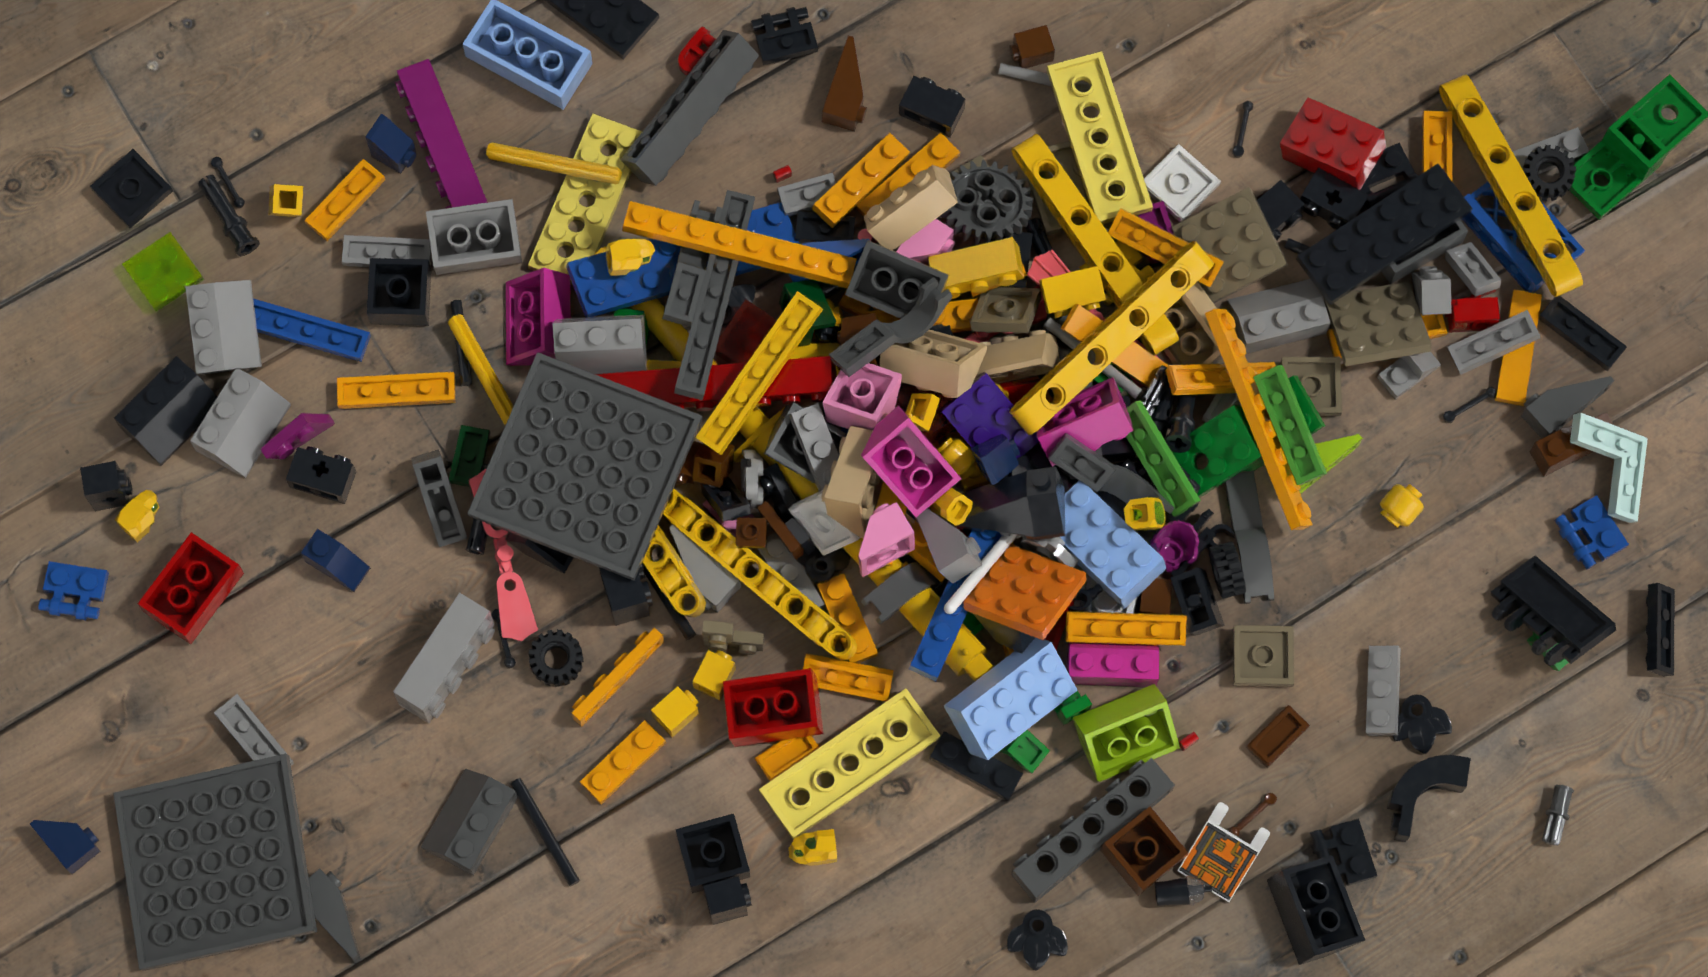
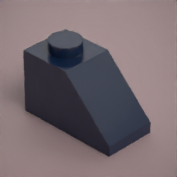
M380 114L365 136L371 157L401 174L404 168H409L416 158L414 142L390 119Z
M1000 434L970 448L981 474L992 485L998 483L1019 465L1016 456L1020 455L1018 447L1013 439L1008 440L1004 434Z
M319 529L316 530L301 552L306 563L352 592H355L371 569L370 566L343 544Z
M33 820L30 823L32 828L71 874L75 873L101 852L95 845L99 839L89 827L83 830L77 823Z

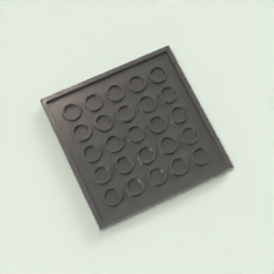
M537 352L470 506L468 516L635 581L702 422V415Z
M285 753L113 793L139 970L146 971L317 932L291 763L288 754Z

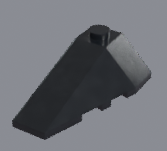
M1056 467L1025 471L1002 479L996 484H988L962 493L973 501V505L964 523L954 526L955 528L979 532L991 530L1006 536L1011 534L1024 535L1027 539L1032 540L1065 536L1064 483Z

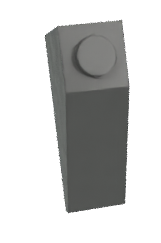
M1609 376L1549 389L1541 396L1535 393L1524 403L1526 408L1521 417L1542 439L1565 426L1573 419L1574 414L1582 412L1604 394L1615 380Z
M439 449L412 457V465L439 547L467 539Z
M319 868L309 877L315 919L357 963L361 958L344 895L339 890L342 883L331 871L325 874Z

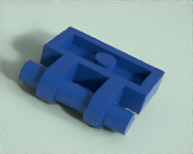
M1597 495L1571 510L1570 513L1575 522L1570 523L1564 514L1554 520L1560 528L1559 534L1563 539H1567L1575 551L1573 553L1577 561L1582 562L1586 570L1597 564L1591 554L1596 552L1603 562L1629 545L1611 516L1608 515L1607 510ZM1582 530L1590 544L1584 545L1577 532Z
M49 561L43 591L54 595L51 600L40 599L38 609L47 611L50 615L54 616L66 614L73 615L79 620H86L87 618L98 619L100 608L90 607L91 600L103 602L109 572L102 569ZM65 596L80 598L78 604L64 602Z

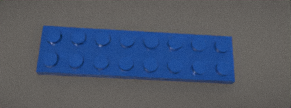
M781 202L752 210L747 231L800 244L799 241L795 240L796 233L789 216H785ZM649 239L655 249L650 263L640 266L638 270H631L627 275L610 276L606 252L568 262L566 268L585 317L598 316L669 295L681 246ZM739 261L735 276L765 267Z

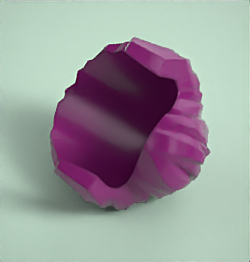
M1171 521L1160 528L1151 540L1150 546L1164 558L1166 572L1168 573L1178 569L1184 560L1192 564L1198 557V533L1193 525L1188 522Z

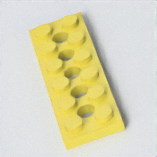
M1102 51L1048 65L1047 73L1091 209L1102 224L1113 222L1120 208L1134 215L1152 211V202ZM1086 81L1090 84L1091 88L1087 92H1080L1075 88V83ZM1088 106H1093L1099 111V115L1095 118H1088L1084 115L1083 110ZM1096 132H1101L1107 136L1108 140L1103 144H1097L1092 140L1091 136ZM1104 158H1110L1116 163V167L1112 170H1105L1101 167L1100 161ZM1113 184L1121 185L1124 189V194L1113 196L1108 188Z
M592 114L573 159L618 167L622 172L619 184L615 185L566 175L528 263L529 270L536 271L541 268H547L569 274L566 268L568 262L592 256L599 250L631 174V170L620 159L642 131ZM611 144L617 148V151L612 156H605L600 152L601 148L604 145ZM584 195H592L596 199L595 203L589 207L582 206L579 200ZM574 220H580L585 224L580 232H572L568 226ZM564 245L571 246L574 252L570 257L563 258L558 255L560 247Z
M905 688L761 787L759 792L794 840V838L812 828L939 740L941 736ZM894 723H903L907 727L908 731L905 736L895 737L891 734L890 728ZM872 739L879 740L883 744V750L878 754L869 753L866 750L868 741ZM845 757H855L859 763L857 769L854 771L843 769L841 762ZM822 773L832 775L834 778L833 785L829 788L820 787L816 781L818 776ZM798 790L806 791L810 797L809 801L804 805L795 804L792 800L794 792Z

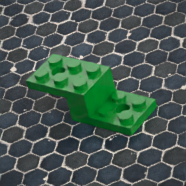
M1669 74L1614 122L1606 131L1602 141L1573 165L1576 166L1575 179L1569 191L1600 221L1662 165L1668 153L1708 119V111ZM1664 108L1672 109L1676 114V118L1673 120L1665 119L1661 114V110ZM1597 174L1604 175L1608 180V185H1596L1593 176Z
M1293 375L1288 379L1312 435L1326 425L1298 376ZM1237 405L1231 406L1190 433L1192 445L1187 452L1175 453L1172 451L1178 463L1190 475L1189 479H1194L1200 485V490L1197 493L1199 498L1241 471H1255L1265 465L1242 406ZM1200 453H1204L1208 458V464L1204 469H1200L1196 465V457Z

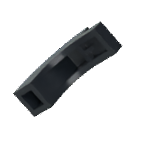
M1456 755L1430 757L1415 764L1401 777L1394 787L1387 804V809L1398 811V813H1393L1390 827L1391 831H1395L1394 840L1406 842L1409 839L1417 798L1423 793L1435 789L1459 793L1465 790L1471 758Z

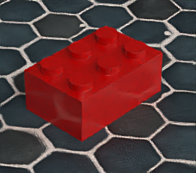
M1307 97L1282 138L1280 148L1284 160L1313 173L1319 167L1360 190L1386 148L1384 130Z
M191 532L137 604L145 614L191 645L243 576L244 572L238 563Z
M811 668L723 681L729 740L735 747L823 734L817 676Z

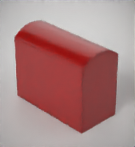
M789 165L773 171L776 183L792 177Z
M1192 732L1179 741V745L1185 751L1195 744L1199 738L1195 732Z

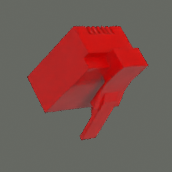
M1497 289L1476 297L1471 295L1463 299H1451V314H1445V317H1448L1449 333L1482 331L1498 324L1500 320L1498 297L1481 298L1495 293Z

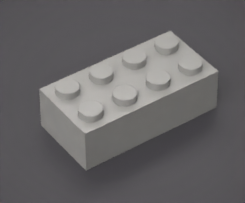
M459 592L393 691L401 707L427 723H430L433 717L437 719L446 706L444 700L449 693L454 694L462 682L460 676L466 668L471 669L479 656L476 652L482 643L486 645L494 635V622L489 610Z

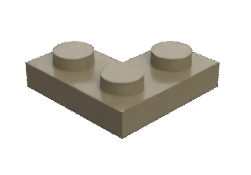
M703 620L704 646H709L710 650L725 652L727 648L739 649V653L749 655L756 654V651H763L764 633L734 630L733 623Z

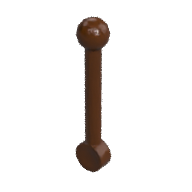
M1268 793L1263 803L1236 827H1231L1228 831L1238 837L1240 831L1268 805L1272 806L1276 803V795Z

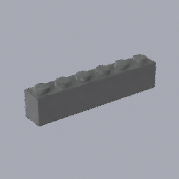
M723 30L620 160L641 182L656 186L659 182L663 181L675 161L684 155L685 149L690 142L700 135L702 127L718 112L721 103L734 92L736 84L752 69L753 63L759 57L757 52L739 33Z

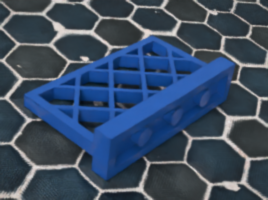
M1486 182L1472 194H1467L1464 197L1473 209L1462 220L1525 292L1535 293L1545 282L1533 261L1527 258H1530L1527 251L1520 250L1517 247L1516 237L1518 235L1513 226L1512 230L1502 229L1497 224V216L1507 217L1504 210L1498 209V199L1493 190L1490 189L1489 182ZM1481 195L1494 196L1493 209L1482 207L1476 199ZM1543 204L1562 240L1574 251L1571 256L1573 260H1576L1585 250ZM1553 253L1544 254L1548 258H1556V255Z

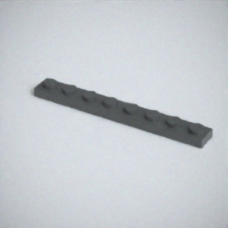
M727 190L719 224L747 231L755 197ZM710 254L677 378L675 394L699 400L704 398L739 263L737 260Z

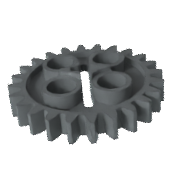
M982 160L981 167H977L973 161L970 162V169L960 165L959 174L954 171L950 174L958 203L944 212L941 218H947V226L955 225L954 235L963 232L964 241L972 236L976 245L980 242V239H985V243H989L991 239L997 241L1002 240L1003 236L1006 238L1013 237V233L1020 235L1022 226L1027 227L1033 209V198L1030 197L1031 188L1025 187L1026 179L1017 180L1018 171H1014L1011 174L1007 173L1008 165L998 169L997 161H994L991 167H987L985 160Z

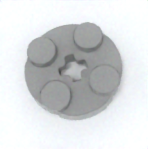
M755 449L742 450V455L745 459H741V491H746V500L750 503V509L756 508L757 505L763 503V487H760V482H758V476H763V459L760 458V453L755 452Z
M1023 536L1020 542L1021 548L1074 568L1078 563V559L1063 547L1065 542L1060 537L1032 540Z

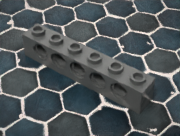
M1152 758L1147 762L1143 760L1138 761L1128 770L1131 775L1125 780L1116 779L1105 789L1108 793L1100 800L1097 797L1091 799L1083 807L1085 811L1078 818H1075L1073 815L1059 826L1062 831L1056 836L1047 835L1036 845L1038 850L1031 856L1025 853L1014 862L1015 869L1012 872V877L1034 903L1095 855L1102 845L1149 806L1151 808L1173 791L1175 784ZM1139 784L1145 789V795L1135 797L1130 793L1129 787ZM1110 803H1117L1121 806L1122 813L1118 816H1113L1107 812L1106 806ZM1089 821L1095 822L1099 826L1100 831L1094 835L1085 832L1083 825ZM1070 840L1075 843L1077 850L1073 853H1065L1060 848V843ZM1041 859H1048L1052 862L1053 869L1050 872H1042L1038 869L1037 862Z

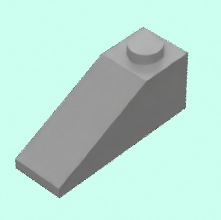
M928 508L917 516L938 572L951 583H955L982 566L978 555L981 549L973 537H966L961 531Z
M672 524L670 526L672 538L681 560L706 601L705 609L709 610L712 608L718 613L741 588L740 580Z

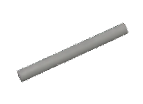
M1004 63L1000 64L998 73L1000 75L1052 86L1047 73ZM1078 81L1075 83V88L1080 92H1087L1091 88L1090 84Z
M1051 317L1044 324L1043 327L1072 350L1080 344L1079 341L1061 330V325ZM1090 350L1088 352V361L1093 364L1096 357L1094 351ZM1109 364L1102 371L1109 379L1114 377L1117 385L1136 399L1141 393L1142 389L1112 365Z

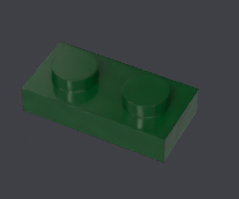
M461 425L449 476L450 484L470 487L469 479L482 472L491 434L490 430Z

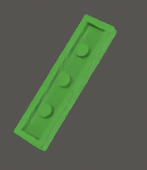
M1277 365L1254 376L1297 485H1303L1327 474L1283 365Z
M1135 401L1127 407L1133 431L1126 438L1159 493L1174 507L1172 515L1174 517L1179 516L1201 500L1142 401Z

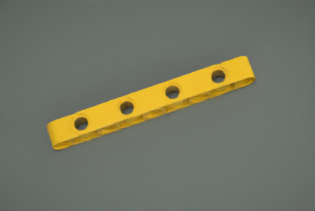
M1465 74L1439 85V93L1448 112H1452V119L1551 294L1554 297H1558L1581 287L1583 279L1576 263L1470 77ZM1471 112L1476 114V116L1468 117L1465 113ZM1491 159H1500L1502 163H1494ZM1518 206H1527L1529 210L1522 211L1518 209ZM1553 253L1556 255V258H1548L1544 254Z
M1034 134L1011 149L1013 157L1089 268L1099 267L1103 288L1118 308L1144 283L1046 143L1038 134ZM1049 171L1053 174V177L1044 179L1039 173ZM1074 217H1081L1085 220L1086 223L1083 225H1076L1072 222L1071 219ZM1113 263L1117 266L1118 270L1109 272L1104 268V265ZM1131 311L1129 321L1134 325L1137 316L1134 311ZM1165 314L1159 317L1138 337L1148 352L1154 356L1179 341L1175 328Z
M1197 241L1190 242L1175 254L1010 409L1009 413L1028 435L1035 433L1043 427L1213 267V261ZM1173 272L1178 277V282L1175 287L1172 285L1170 279ZM1131 311H1134L1137 316L1134 325L1129 321ZM1091 349L1096 357L1093 364L1088 361V352ZM1049 388L1054 393L1051 403L1046 399V392Z
M673 488L671 498L663 512L668 521L818 646L823 647L839 660H848L855 655L857 651L856 640L840 627L836 620L749 548H738L735 536L689 498ZM708 528H714L713 538L709 541H703L704 531ZM757 564L759 568L757 575L748 578L746 575L748 567ZM796 601H802V611L797 615H792L790 611L792 604ZM841 638H846L848 641L847 648L843 652H836V642Z
M658 525L643 563L678 613L688 617L700 616L706 607L704 596ZM661 546L664 551L663 557L659 561L654 562L652 552L656 547ZM693 595L696 604L693 609L686 611L684 600L688 596Z

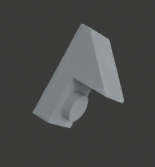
M1431 352L1403 356L1378 374L1377 378L1396 400L1439 368L1441 364Z

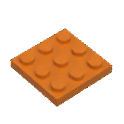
M1010 544L964 600V610L1044 640L1087 581L1086 572Z

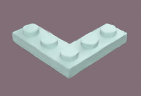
M1583 413L1574 414L1570 443L1614 459L1608 515L1628 523L1638 522L1648 438Z

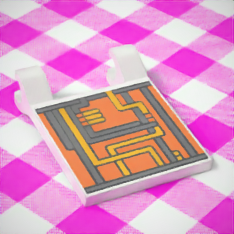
M1219 802L1177 871L1201 886L1212 885V893L1230 902L1270 836V832L1261 827L1251 844H1248L1219 826L1229 809L1227 805Z

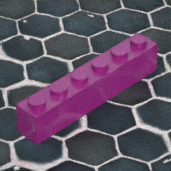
M426 59L397 70L399 81L395 82L400 98H407L409 106H406L405 110L411 123L416 121L419 131H416L415 134L420 147L426 146L429 152V156H426L425 159L430 172L436 171L440 179L435 182L441 198L447 197L450 206L445 208L488 203L430 60Z

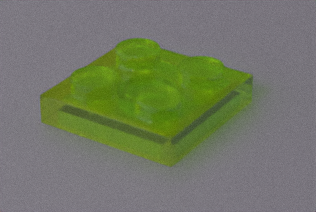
M171 232L122 263L124 269L155 312L186 292L185 286L197 285L204 280Z

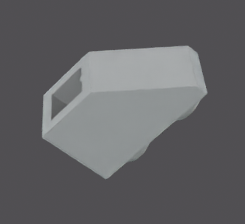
M1436 266L1420 267V271L1412 272L1415 300L1422 315L1451 314V279L1441 270H1437Z

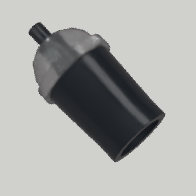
M1191 875L1185 878L1155 882L1157 906H1194L1195 903L1200 902L1204 898L1205 892H1212V885L1204 886L1200 879L1191 877Z

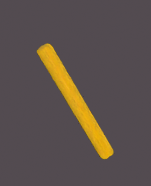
M493 142L489 143L486 149V155L491 160L615 185L619 184L622 177V172L618 167Z
M455 315L449 319L448 325L502 422L506 425L514 406L463 315Z

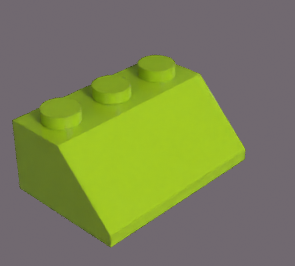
M1155 684L1072 717L1079 741L1098 782L1129 770L1140 760L1147 762L1150 758L1154 760L1180 749L1167 700Z

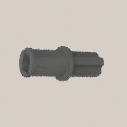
M1554 786L1550 809L1546 810L1545 813L1548 815L1542 840L1546 844L1553 846L1560 844L1565 821L1570 818L1567 813L1574 790L1568 786Z

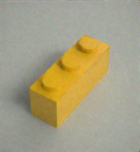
M1013 237L928 257L930 267L949 275L944 291L948 289L951 292V299L959 297L961 293L969 291L980 293L988 290V287L1010 286L1015 284L1017 280L1024 279L1020 249Z

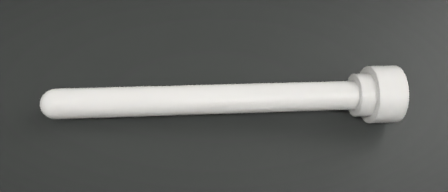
M1002 535L981 560L982 566L972 571L944 605V611L947 614H953L1013 540L1024 535Z

